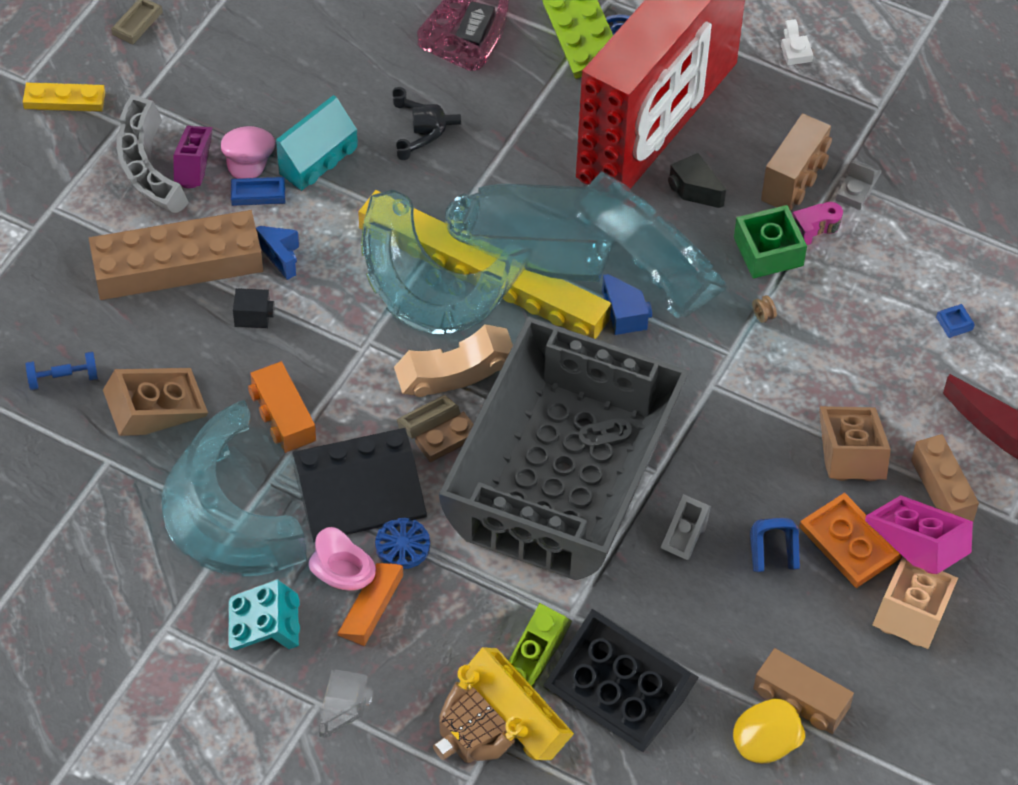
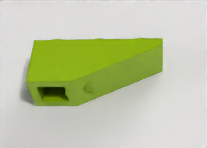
M541 603L537 606L509 659V662L531 686L560 646L572 623L571 619Z

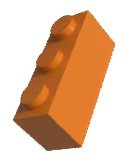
M282 361L251 372V385H248V390L252 400H258L260 404L259 411L265 423L269 421L272 427L270 428V433L275 444L280 443L286 453L315 442V423Z

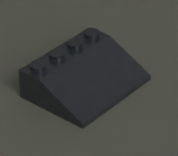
M406 428L292 452L294 473L313 542H315L320 531L329 527L337 528L345 535L383 527L385 523L391 520H398V518L416 520L427 517Z
M591 609L543 686L641 752H644L682 705L699 677L602 613Z

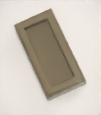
M137 0L111 28L112 35L133 45L163 13L162 6L150 0Z
M443 395L398 418L397 423L399 428H406L407 435L413 439L461 413L459 406L446 395Z

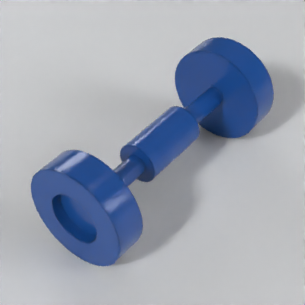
M94 352L85 353L86 364L71 367V364L54 366L51 367V370L36 372L34 361L26 362L30 390L39 389L37 378L73 375L72 372L88 370L90 381L97 380L98 375Z

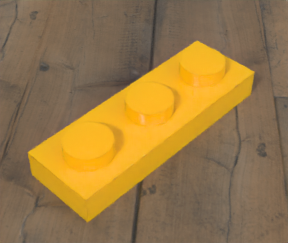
M26 82L23 107L24 109L103 112L105 86Z

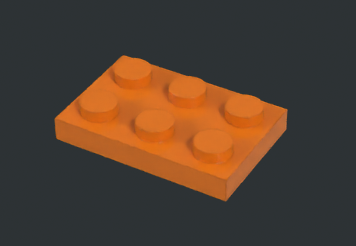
M844 492L801 520L799 528L852 585L858 588L900 560L902 555L865 521L866 514Z

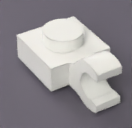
M796 19L785 21L787 29H784V35L786 39H782L781 48L787 65L812 62L813 52L807 36L799 37Z

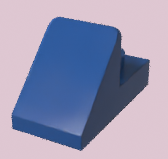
M258 226L256 231L260 248L286 280L296 276L295 263H297V258L293 251L299 248L298 232L292 229Z

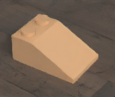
M902 557L872 626L879 628L884 633L894 634L908 640L912 645L929 649L958 578L943 571L939 574L927 573L924 569L913 566Z

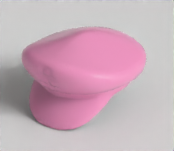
M254 126L233 129L225 134L221 141V151L226 156L228 171L237 179L257 178L260 176L266 166L268 157L275 148V138L273 135L262 128Z
M329 527L318 533L315 540L316 551L309 560L310 571L316 577L331 587L348 591L362 589L373 581L376 573L374 561L361 548L354 545L341 530Z

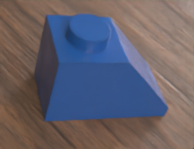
M609 274L603 275L602 294L604 300L611 302L610 320L615 335L647 330L648 318H652V308L649 301L645 302L642 291Z

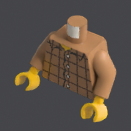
M463 665L459 668L458 678L460 682L454 684L439 716L440 734L443 738L433 745V749L442 760H445L455 752L466 763L474 760L498 759L515 742V737L523 738L528 734V728L525 726H521L516 731V726L521 723L522 719L511 717L505 722L474 687L469 690L468 685L475 684L480 678L477 671L473 672L470 679L466 678L470 665Z

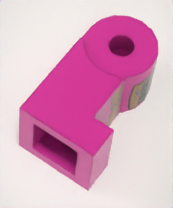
M826 202L795 211L792 215L806 244L809 245L812 243L814 236L823 233L833 234L839 230L843 209L835 202Z

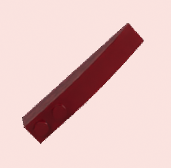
M949 374L943 391L946 398L982 434L1018 460V410Z

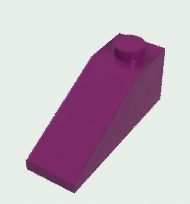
M186 126L173 154L174 182L179 183L183 188H195L202 184L213 127Z

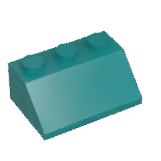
M331 96L276 139L279 174L302 191L307 186L314 184L327 170L333 169L346 155L352 154L358 147L357 128L336 96Z

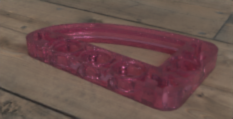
M443 0L417 31L419 47L466 70H479L492 55L503 34L508 16L509 0H499L494 22L480 47L450 33L464 17L470 2H476L477 0ZM451 3H460L462 6L460 8H452L449 5ZM444 18L449 22L447 24H438L436 21ZM447 45H455L457 49L453 51H448L444 49V47Z

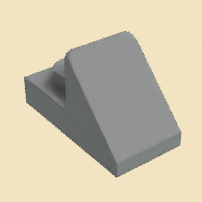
M851 161L848 175L837 193L836 201L861 210L882 170L859 161Z
M683 494L660 548L689 560L700 533L706 530L711 506Z

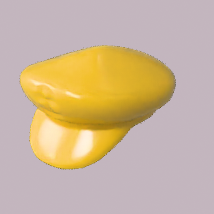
M770 699L750 707L741 714L733 729V740L742 757L754 763L765 764L777 761L801 746L805 740V730L794 706L782 699Z

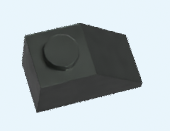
M699 153L671 164L668 183L670 188L674 192L676 191L683 200L717 208L724 206L726 188Z

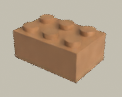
M801 114L766 166L761 201L774 207L788 205L790 211H792L795 205L801 204L805 196V189L807 186L810 188L813 186L817 178V171L819 169L823 170L828 162L829 155L826 152L832 142V138L829 137L831 125L806 114Z

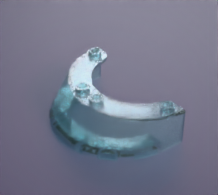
M601 171L572 203L578 210L576 215L585 224L593 223L610 235L634 256L632 261L640 269L644 270L646 268L652 274L650 280L660 289L663 288L667 294L665 300L669 305L666 308L678 319L680 316L687 317L726 290V282L722 276L715 270L711 271L713 265L670 221L666 222L664 218L656 217L654 214L657 210L641 196L638 197L633 192L629 193L631 189Z
M393 189L371 195L361 236L362 256H365L368 269L366 275L374 293H378L388 306L386 309L398 320L416 330L442 335L461 332L477 325L497 307L521 276L532 256L533 249L514 243L505 247L499 258L481 272L460 274L449 271L431 259L422 247L415 230L414 206L408 196Z
M245 400L232 404L212 417L175 462L163 487L162 513L166 529L173 542L185 555L188 554L199 561L201 566L222 574L224 571L241 573L242 576H257L307 561L305 535L295 518L287 515L261 516L244 511L230 502L218 485L216 465L222 459L230 457L227 443L236 434L249 430L251 415Z

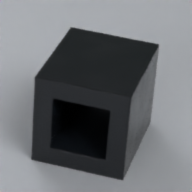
M236 288L233 304L234 327L268 329L269 318H274L275 302L270 301L269 290Z

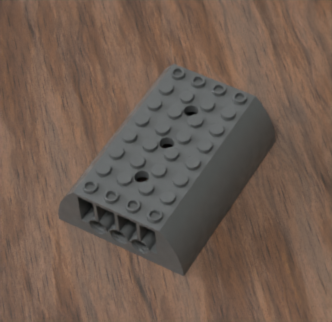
M528 316L439 492L440 504L446 518L466 542L573 580L583 579L599 570L606 559L685 384L689 370ZM621 418L628 421L632 427L631 437L626 442L615 445L605 443L604 447L594 449L595 446H591L588 449L585 448L584 443L581 445L579 442V432L583 426L579 425L577 421L588 419L593 424ZM616 422L614 431L607 432V434L617 432L619 436H622L623 431L626 429H623L620 422ZM603 430L598 435L587 432V437H584V439L589 438L591 442H595L597 436L605 434ZM560 463H568L571 466V468L569 470L562 471L559 470L556 467V465Z

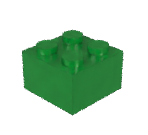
M788 205L736 217L734 240L753 279L804 266L807 244Z

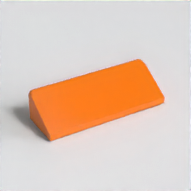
M376 563V573L373 581L362 588L338 631V636L362 646L366 645L403 577L402 565Z

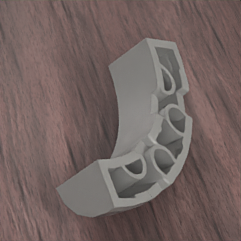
M131 94L120 116L119 136L116 137L119 161L130 182L145 198L160 208L178 213L189 203L181 185L163 176L152 165V144L157 129L162 122L161 116L154 101Z

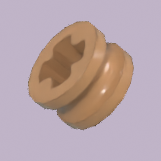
M768 295L763 296L761 300H753V311L761 323L766 322L768 318H776L775 304Z

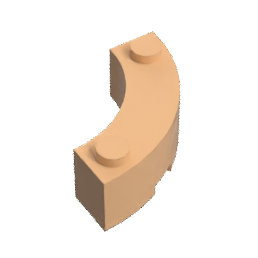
M484 324L476 333L459 342V348L444 353L441 349L430 351L408 350L394 366L402 394L424 397L426 395L464 388L479 382L502 369L513 344L507 328Z

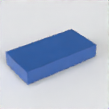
M285 177L231 179L232 206L285 204Z

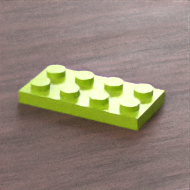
M542 0L575 79L582 77V70L613 36L598 0Z

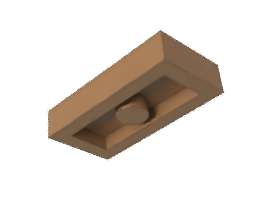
M463 411L460 415L415 437V443L431 463L463 446L474 424Z

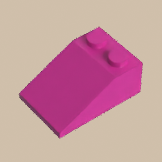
M900 495L866 515L865 521L913 566L924 569L927 573L939 574L969 555L972 551L973 521Z

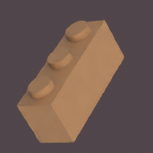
M943 434L916 441L911 461L935 507L974 522L979 502Z
M776 648L773 649L757 672L753 688L764 699H782L794 706L799 716L810 721L815 728L826 730L831 734L834 733L850 709L854 692Z

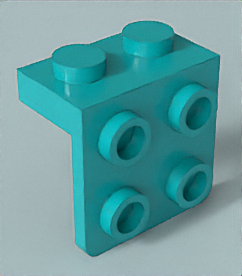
M277 579L232 596L229 599V647L233 650H239L269 638H273L287 649L298 647L300 632L298 615L300 599L298 593Z

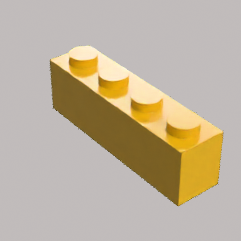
M482 647L469 662L470 669L466 673V678L470 679L474 671L479 672L480 675L478 682L468 685L469 690L474 687L505 722L511 717L522 719L521 723L516 726V731L521 726H525L528 728V734L523 738H515L524 745L523 750L533 760H552L574 735L571 729L497 648Z

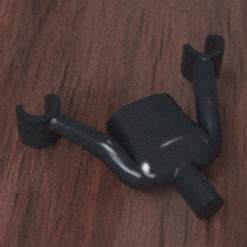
M395 87L393 89L394 106L397 108H403L404 106L412 108L414 133H428L412 143L406 139H399L396 143V148L398 149L397 157L400 160L409 159L413 150L439 138L445 131L446 125H461V114L445 115L440 105L414 102L407 99V92L404 88Z

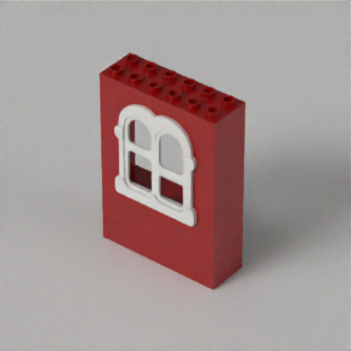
M745 0L643 1L582 70L576 163L577 179L619 201L624 198L737 64Z

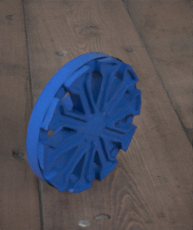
M398 518V520H391L385 523L378 530L375 538L376 553L380 560L386 564L402 565L403 569L418 566L427 558L430 551L428 531L418 521H412L409 518ZM400 526V533L395 527ZM406 526L411 527L406 533ZM391 550L388 554L383 553L384 551ZM414 550L420 551L422 554H416ZM395 556L399 557L397 561H393ZM410 556L412 561L407 562L405 557Z

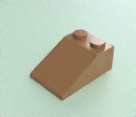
M191 368L115 369L103 389L119 436L147 435L206 417L208 414Z
M820 406L819 414L824 460L829 478L839 481L848 479H863L866 481L887 480L891 449L876 407Z

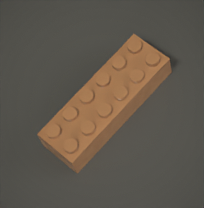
M252 210L88 237L100 300L263 272L261 248Z

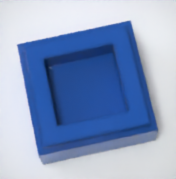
M962 304L937 312L936 318L948 338L974 329L975 324Z

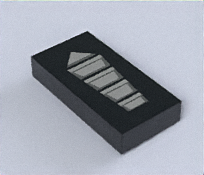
M471 1L456 32L455 43L479 49L495 14V7Z

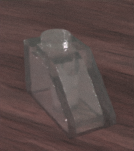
M332 669L318 722L319 737L326 738L362 717L365 705L370 706L373 695V688L368 687V675Z

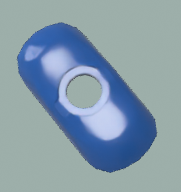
M789 518L757 520L750 530L753 571L764 572L763 535L764 532L771 529H780L785 533L788 569H800L799 529L794 521Z

